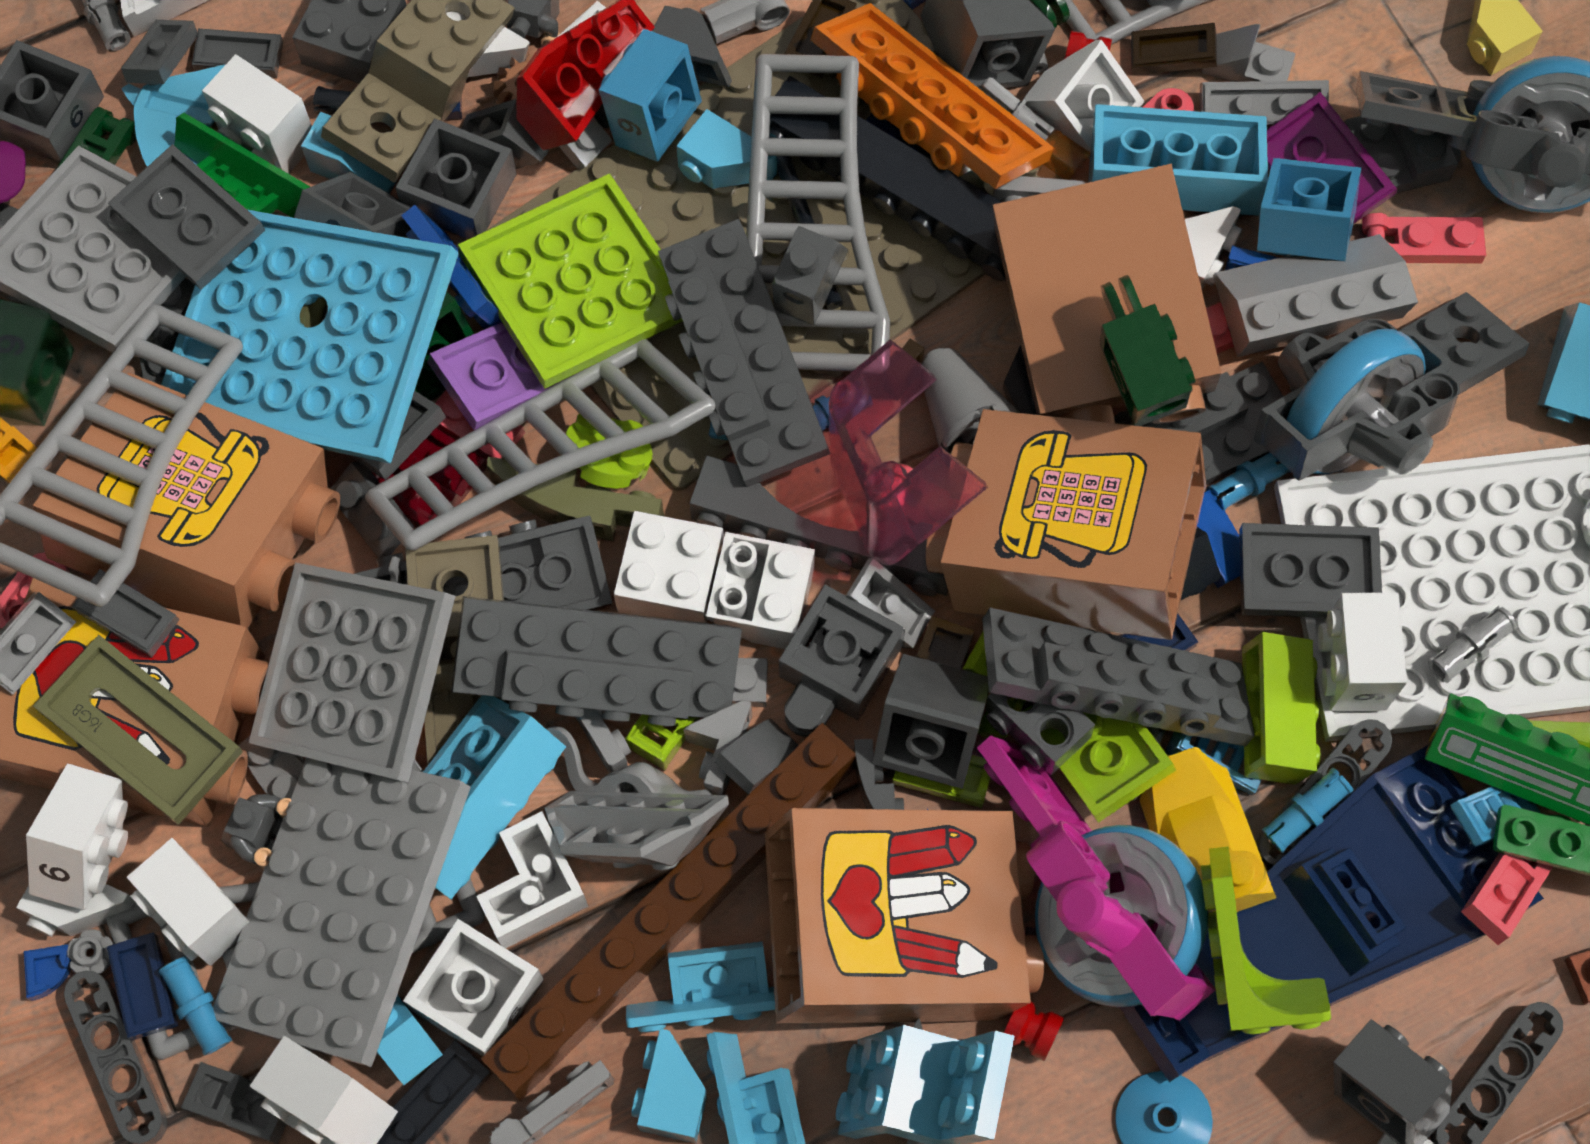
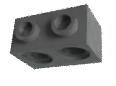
M990 693L987 697L985 710L988 714L986 717L992 727L1003 736L1010 734L1022 746L1019 750L1028 763L1036 769L1043 767L1050 775L1091 739L1095 724L1083 712L1061 709L1029 701L1032 705L1031 709L1025 712H1018L1013 710L1007 703L1012 697ZM1046 729H1056L1064 735L1065 741L1059 745H1051L1042 739L1040 733Z

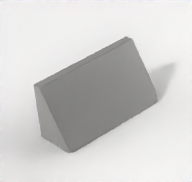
M34 592L0 630V686L12 695L15 694L76 623V621L40 592Z

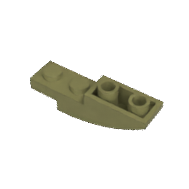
M488 457L487 468L491 481L495 485L518 475L516 470L503 457ZM577 470L567 472L510 498L527 511L552 524L590 515L596 538L612 542L615 540L617 525L631 526L634 511L664 516L662 499H657L653 494L644 491H631L629 494L612 492L609 488L589 484L582 488L580 487Z

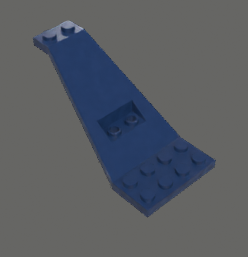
M1427 746L1371 775L1324 818L1323 823L1318 827H1314L1267 871L1276 898L1237 912L1243 951L1248 960L1259 971L1281 980L1324 979L1329 1004L1332 1006L1470 945L1486 936L1461 911L1499 853L1493 849L1494 841L1476 847L1472 844L1451 809V804L1468 795L1448 768L1425 760ZM1539 891L1527 910L1544 899ZM1207 928L1203 949L1196 963L1216 989L1213 958ZM1216 990L1180 1021L1171 1017L1150 1016L1143 1005L1119 1007L1169 1083L1205 1061L1284 1027H1271L1269 1031L1261 1034H1246L1242 1030L1231 1031L1228 1004L1218 1005Z

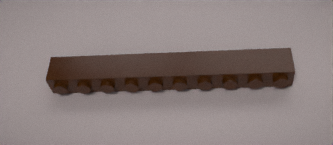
M822 722L481 1058L485 1066L521 1102L668 953L689 935L766 858L765 832L791 808H816L855 769L856 753Z

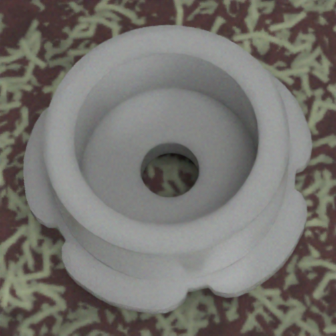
M89 929L83 931L79 938L72 939L68 945L67 957L71 960L70 968L76 974L82 971L103 973L111 964L107 946L113 945L112 940L107 936L103 937L99 930ZM88 949H93V956L87 957L86 951Z

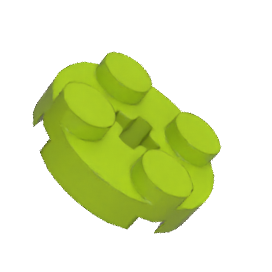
M578 414L576 422L569 426L566 435L579 448L605 439L580 414ZM610 418L624 432L643 427V425L633 420L621 421ZM649 443L579 467L582 470L580 477L589 483L605 488L620 489L629 487L631 480L640 477L641 481L647 475L653 455L651 445Z

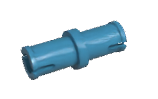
M1268 453L1252 463L1245 461L1238 465L1235 473L1214 485L1208 486L1206 492L1211 489L1216 496L1226 493L1225 496L1219 499L1223 510H1226L1249 495L1257 496L1263 493L1266 485L1291 471L1282 463L1277 465L1276 462L1279 460L1271 453Z
M1332 767L1329 773L1303 795L1297 793L1291 798L1293 804L1261 830L1273 845L1276 844V848L1283 853L1312 825L1318 827L1323 823L1324 819L1322 816L1347 794L1353 792L1354 789Z
M183 956L161 968L158 973L163 977L179 1007L175 1011L180 1020L185 1019L202 1049L203 1055L206 1056L229 1044L232 1038L226 1032L222 1022L216 1020L212 1003L215 1001L211 992L205 993L188 962L187 956Z

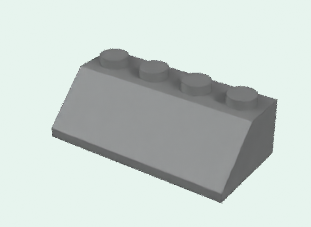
M1380 234L1350 241L1345 261L1289 255L1216 272L1213 275L1237 357L1287 346L1292 339L1304 332H1311L1324 337L1341 333L1369 318H1377L1386 322L1400 319L1418 303L1406 261Z

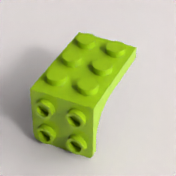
M1229 847L1210 848V865H1201L1203 893L1206 910L1216 909V911L1208 912L1209 940L1214 965L1218 1005L1228 1004L1231 1031L1242 1030L1246 1034H1261L1269 1031L1271 1027L1291 1025L1295 1029L1306 1030L1316 1028L1321 1025V1022L1331 1020V1009L1324 979H1276L1259 971L1248 960L1240 940Z

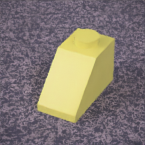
M1475 0L1467 46L1473 59L1478 64H1482L1490 75H1493L1530 55L1543 31L1518 0Z

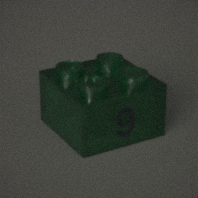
M1 299L0 416L45 426L75 349L58 322L51 318L50 313L43 309Z

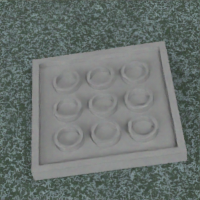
M78 146L0 229V290L113 353L152 305L161 306L186 276L110 208L108 202L136 176Z
M295 562L249 744L409 782L455 596L441 591Z

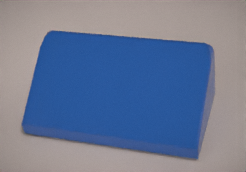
M1210 489L1204 493L1197 527L1208 535L1221 575V579L1214 582L1218 589L1240 576V541L1235 527L1225 510L1221 507L1217 496Z

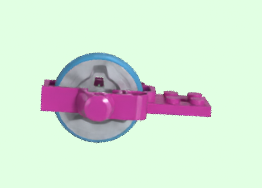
M990 735L977 747L987 761L984 764V769L997 784L1005 786L1013 797L1009 801L1013 810L1024 821H1030L1040 835L1031 843V849L1026 853V857L1041 880L1035 905V929L1037 940L1048 966L1068 989L1086 1000L1110 1007L1143 1005L1150 1016L1159 1015L1175 1018L1180 1021L1216 990L1196 963L1206 939L1208 910L1205 908L1202 880L1191 860L1172 841L1149 829L1130 825H1113L1091 830L1054 778L1043 767L1036 769L1023 757L1019 750L1022 746Z

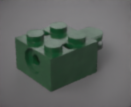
M1125 275L1118 278V283L1130 314H1125L1111 282L1101 285L1102 295L1112 321L1102 324L1100 347L1134 426H1142L1186 408L1190 394L1193 392L1191 384L1196 381L1187 358L1184 356L1178 359L1173 341L1177 340V334L1169 315L1166 313L1160 316L1156 304L1143 308L1130 277Z

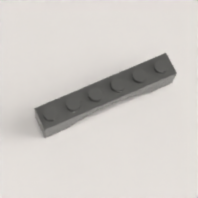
M706 456L689 503L691 519L695 520L696 523L721 527L739 535L815 549V557L825 559L826 564L840 570H849L850 567L862 570L868 558H874L902 583L911 585L914 591L926 596H936L937 593L947 596L948 588L944 574L929 572L926 566V545L932 522L921 519L901 527L878 531H848L824 526L801 517L779 503L760 482L747 487L737 464Z

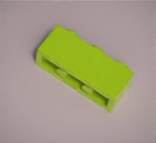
M1261 632L1242 647V668L1255 735L1246 747L1244 746L1245 777L1296 785L1317 772L1321 755L1320 747L1316 744V722L1319 716V705L1315 700L1314 680L1317 675L1318 664L1316 658L1313 657V640Z

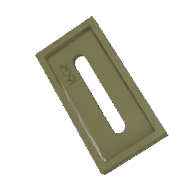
M100 635L90 643L33 705L38 712L177 825L183 821L243 753L237 744ZM102 690L112 695L123 706L186 755L185 765L180 769L170 768L92 705L91 698L93 694Z

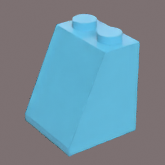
M1580 302L1565 306L1537 404L1548 408L1547 417L1573 424L1575 417L1590 421V305Z

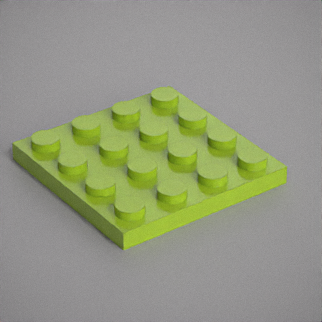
M610 173L458 244L460 257L471 271L474 279L484 289L486 298L497 307L500 320L544 389L683 321L682 318L674 321L665 300V296L672 294V290L658 253L661 249Z

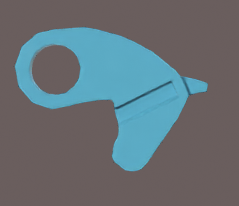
M225 65L170 76L164 84H147L142 89L129 83L121 88L127 99L134 106L136 139L147 167L172 144L174 145L176 117L180 114L186 113L208 127L213 125L215 121L207 112L209 106L202 90ZM188 157L194 164H196V165L198 164L197 161H195V160H193L192 158Z

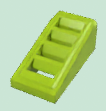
M642 714L626 736L625 741L630 750L665 771L685 741L684 728L697 722L700 717L676 718L675 726L677 728L672 733L661 725L648 723V715ZM650 730L667 741L661 746L646 737V734Z

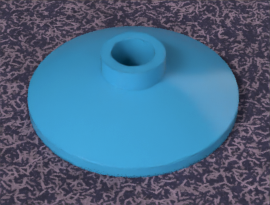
M1162 1071L1140 1076L1123 1091L1117 1103L1115 1113L1116 1130L1122 1144H1208L1212 1133L1213 1119L1208 1100L1196 1084L1182 1075L1170 1083ZM1167 1109L1173 1113L1175 1117L1173 1126L1165 1127L1158 1121V1112L1160 1110Z

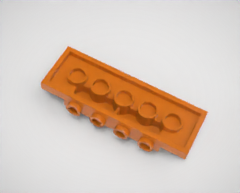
M871 3L814 27L810 41L822 49L826 55L854 56L858 59V97L869 104L872 114L877 119H885L900 129L902 138L908 144H917L931 154L933 163L939 169H948L958 177L972 170L981 180L997 189L1050 160L1054 150L1053 146ZM837 73L836 79L839 80L841 86V73Z

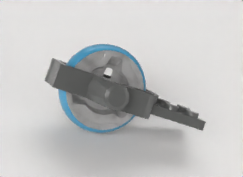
M1548 56L1533 59L1510 69L1495 82L1471 81L1468 92L1374 73L1359 72L1355 88L1360 117L1380 127H1389L1391 123L1408 126L1411 131L1421 135H1433L1434 132L1446 134L1448 143L1451 146L1465 151L1466 156L1471 160L1484 186L1494 196L1508 205L1529 212L1555 213L1571 210L1590 202L1589 61L1568 56Z
M1467 292L1400 330H1397L1384 320L1369 318L1329 340L1311 332H1304L1292 339L1284 348L1278 360V366L1288 381L1292 392L1261 409L1253 440L1259 445L1264 446L1293 473V476L1298 481L1312 473L1326 475L1338 472L1354 464L1359 459L1365 460L1377 467L1382 466L1400 475H1405L1418 467L1430 453L1434 442L1431 436L1448 426L1458 395L1524 357L1530 343ZM1456 338H1465L1471 342L1461 343Z

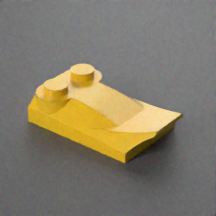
M1192 747L1168 756L1174 764L1176 771L1143 792L1139 800L1149 830L1166 837L1176 844L1191 860L1201 880H1203L1201 865H1210L1209 849L1229 847L1237 912L1275 899L1276 895L1228 769L1213 761L1198 747Z

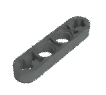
M1367 719L1355 724L1318 765L1317 772L1310 775L1291 798L1297 793L1301 795L1306 793L1326 775L1327 769L1333 763H1342L1349 768L1352 775L1350 785L1354 790L1357 789L1392 747L1390 730L1382 722L1373 719ZM1374 730L1379 735L1375 742L1380 748L1378 751L1371 748L1361 755L1358 761L1366 764V767L1362 770L1356 760L1343 754L1342 750L1346 747L1350 754L1355 752L1363 742L1362 738L1358 735L1359 732L1367 734ZM1351 793L1347 794L1342 800H1340L1334 807H1332L1326 814H1324L1322 818L1324 819L1329 813H1331ZM1291 798L1275 815V817L1269 822V824L1293 804ZM1312 825L1304 833L1307 835L1315 826ZM1261 832L1257 838L1256 845L1263 863L1272 867L1284 855L1279 854L1273 858L1268 853L1272 845L1267 841L1268 838L1265 834ZM1298 837L1294 842H1292L1286 849L1289 851L1291 848H1293L1301 840L1300 837Z
M94 971L78 972L69 979L65 986V1002L119 1132L124 1139L133 1144H155L162 1139L166 1132L168 1124L166 1113L135 1040L131 1041L127 1038L121 1008L114 990L108 980ZM89 983L94 988H100L99 991L93 994L95 1003L103 1012L110 1008V1012L94 1015L88 1003L78 1000L84 994L83 986ZM108 1023L115 1024L119 1031V1038L116 1044L106 1050L98 1049L94 1041L98 1028ZM122 1067H133L137 1073L135 1086L128 1092L117 1093L112 1085L114 1074ZM146 1093V1096H147L146 1099H140V1100H138L140 1097H142V1096ZM137 1100L140 1110L149 1117L154 1116V1120L148 1124L150 1132L144 1135L138 1130L132 1131V1126L138 1123L137 1115L134 1108L127 1105L122 1109L121 1104Z
M1536 1002L1526 1006L1515 1016L1450 1103V1113L1431 1134V1141L1434 1144H1447L1450 1136L1444 1131L1445 1128L1452 1130L1458 1127L1466 1117L1481 1124L1482 1127L1479 1129L1475 1123L1469 1125L1461 1136L1463 1142L1466 1144H1481L1560 1038L1563 1032V1020L1555 1007L1548 1003ZM1539 1015L1543 1016L1547 1020L1544 1028L1549 1034L1545 1032L1533 1038L1529 1045L1522 1042L1521 1039L1526 1037L1533 1027V1023L1528 1017L1535 1019ZM1505 1049L1514 1050L1522 1057L1523 1070L1519 1075H1509L1501 1069L1499 1065L1501 1051ZM1483 1086L1493 1092L1496 1098V1106L1491 1113H1482L1473 1106L1471 1093L1475 1087ZM1459 1107L1465 1115L1457 1112Z

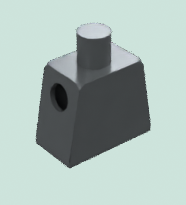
M798 226L773 279V304L775 310L815 326L848 253V249L833 239ZM794 294L797 297H799L802 301L796 300L790 297V295Z

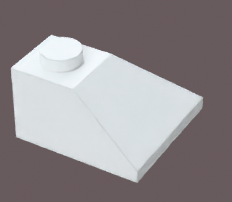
M1102 40L1093 41L1044 71L1024 97L1027 100L1025 105L1050 126L1054 127L1050 136L1090 159L1095 104L1141 107L1145 102Z

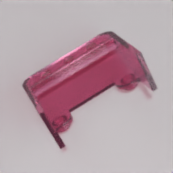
M891 339L845 379L839 381L831 390L829 399L830 463L867 553L883 565H892L899 562L988 488L983 479L941 446L908 474L905 468L895 461L882 463L871 436L937 380L932 372Z

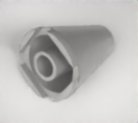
M938 348L932 350L925 356L924 361L920 365L919 374L940 455L948 466L952 449L957 442L974 444L983 409L1020 413L955 349Z

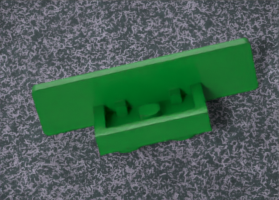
M182 113L176 117L174 146L186 156L197 161V166L244 208L270 214L278 209L294 218L302 190L309 188V185L188 114Z
M1506 804L1498 808L1493 843L1494 851L1590 876V826L1572 822L1570 818L1565 816L1545 815Z

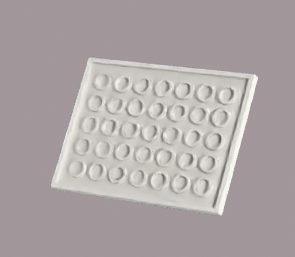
M1590 444L1420 464L1405 475H1400L1387 468L1305 477L1300 481L1296 478L1277 480L1274 490L1281 524L1379 527L1382 593H1399L1407 684L1387 710L1331 711L1330 696L1323 695L1321 686L1322 670L1327 668L1326 652H1320L1318 647V627L1324 623L1326 618L1300 617L1304 638L1313 640V657L1316 658L1318 664L1314 688L1319 705L1325 742L1341 740L1351 727L1367 719L1382 722L1387 726L1391 734L1434 729L1450 693L1459 697L1470 696L1477 698L1492 710L1505 715L1516 714L1524 718L1590 710V547L1584 539L1580 525L1582 509L1590 498ZM1497 606L1508 610L1516 620L1517 629L1495 644L1489 650L1488 657L1481 662L1474 661L1452 678L1449 683L1441 682L1436 678L1428 666V660L1431 657H1434L1455 641L1456 634L1464 627H1473ZM1374 730L1367 734L1360 731L1358 734L1361 738L1379 736Z

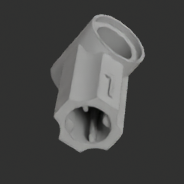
M720 0L700 9L716 44L756 26L760 30L773 29L782 24L790 13L785 0Z

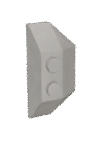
M569 791L544 809L561 854L591 862L613 863L615 868H628L637 864L652 865L655 870H666L676 867L680 860L704 839L729 805L727 795Z

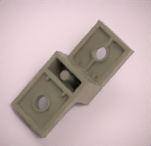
M411 0L376 41L369 73L323 126L321 138L395 183L407 168L434 118L444 122L460 102L469 70L511 20L515 7L504 0ZM451 11L458 12L466 20H452L446 13ZM383 122L390 126L392 131L380 133L373 129L371 124Z
M497 535L430 542L415 551L405 548L408 585L443 592L444 584L452 577H463L468 581L466 591L459 596H455L424 720L427 765H429L481 697V695L452 692L451 685L463 596L504 601L500 545ZM502 700L509 704V700Z

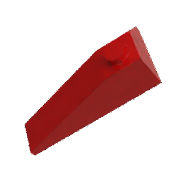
M618 0L540 47L517 77L516 119L542 150L578 140L602 105L599 88L604 77L614 70L623 58L628 45L634 43L643 29L653 31L655 28L634 0Z

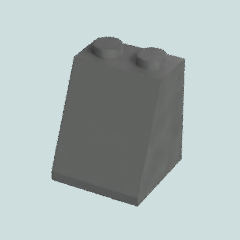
M926 0L920 15L937 56L978 88L989 77L995 79L1004 88L1028 86L1055 31L1052 22L1029 0Z
M903 654L885 701L872 764L963 789L989 694L988 676Z

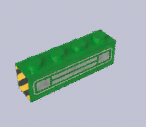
M1452 693L1449 694L1429 737L1425 760L1590 825L1589 747L1579 744L1575 738L1562 732L1551 733L1535 727L1528 719L1520 715H1505L1492 710L1477 698L1470 696L1459 697Z

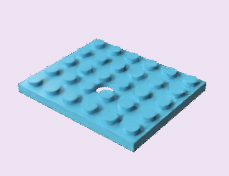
M248 210L262 223L265 231L202 290L195 285L185 314L190 319L238 338L243 344L242 352L205 402L322 447L324 450L391 464L459 252L452 246ZM318 297L324 298L328 305L325 319L315 327H305L300 322L302 307L314 303ZM179 333L172 352L208 366L219 350ZM166 369L161 385L188 395L196 381Z

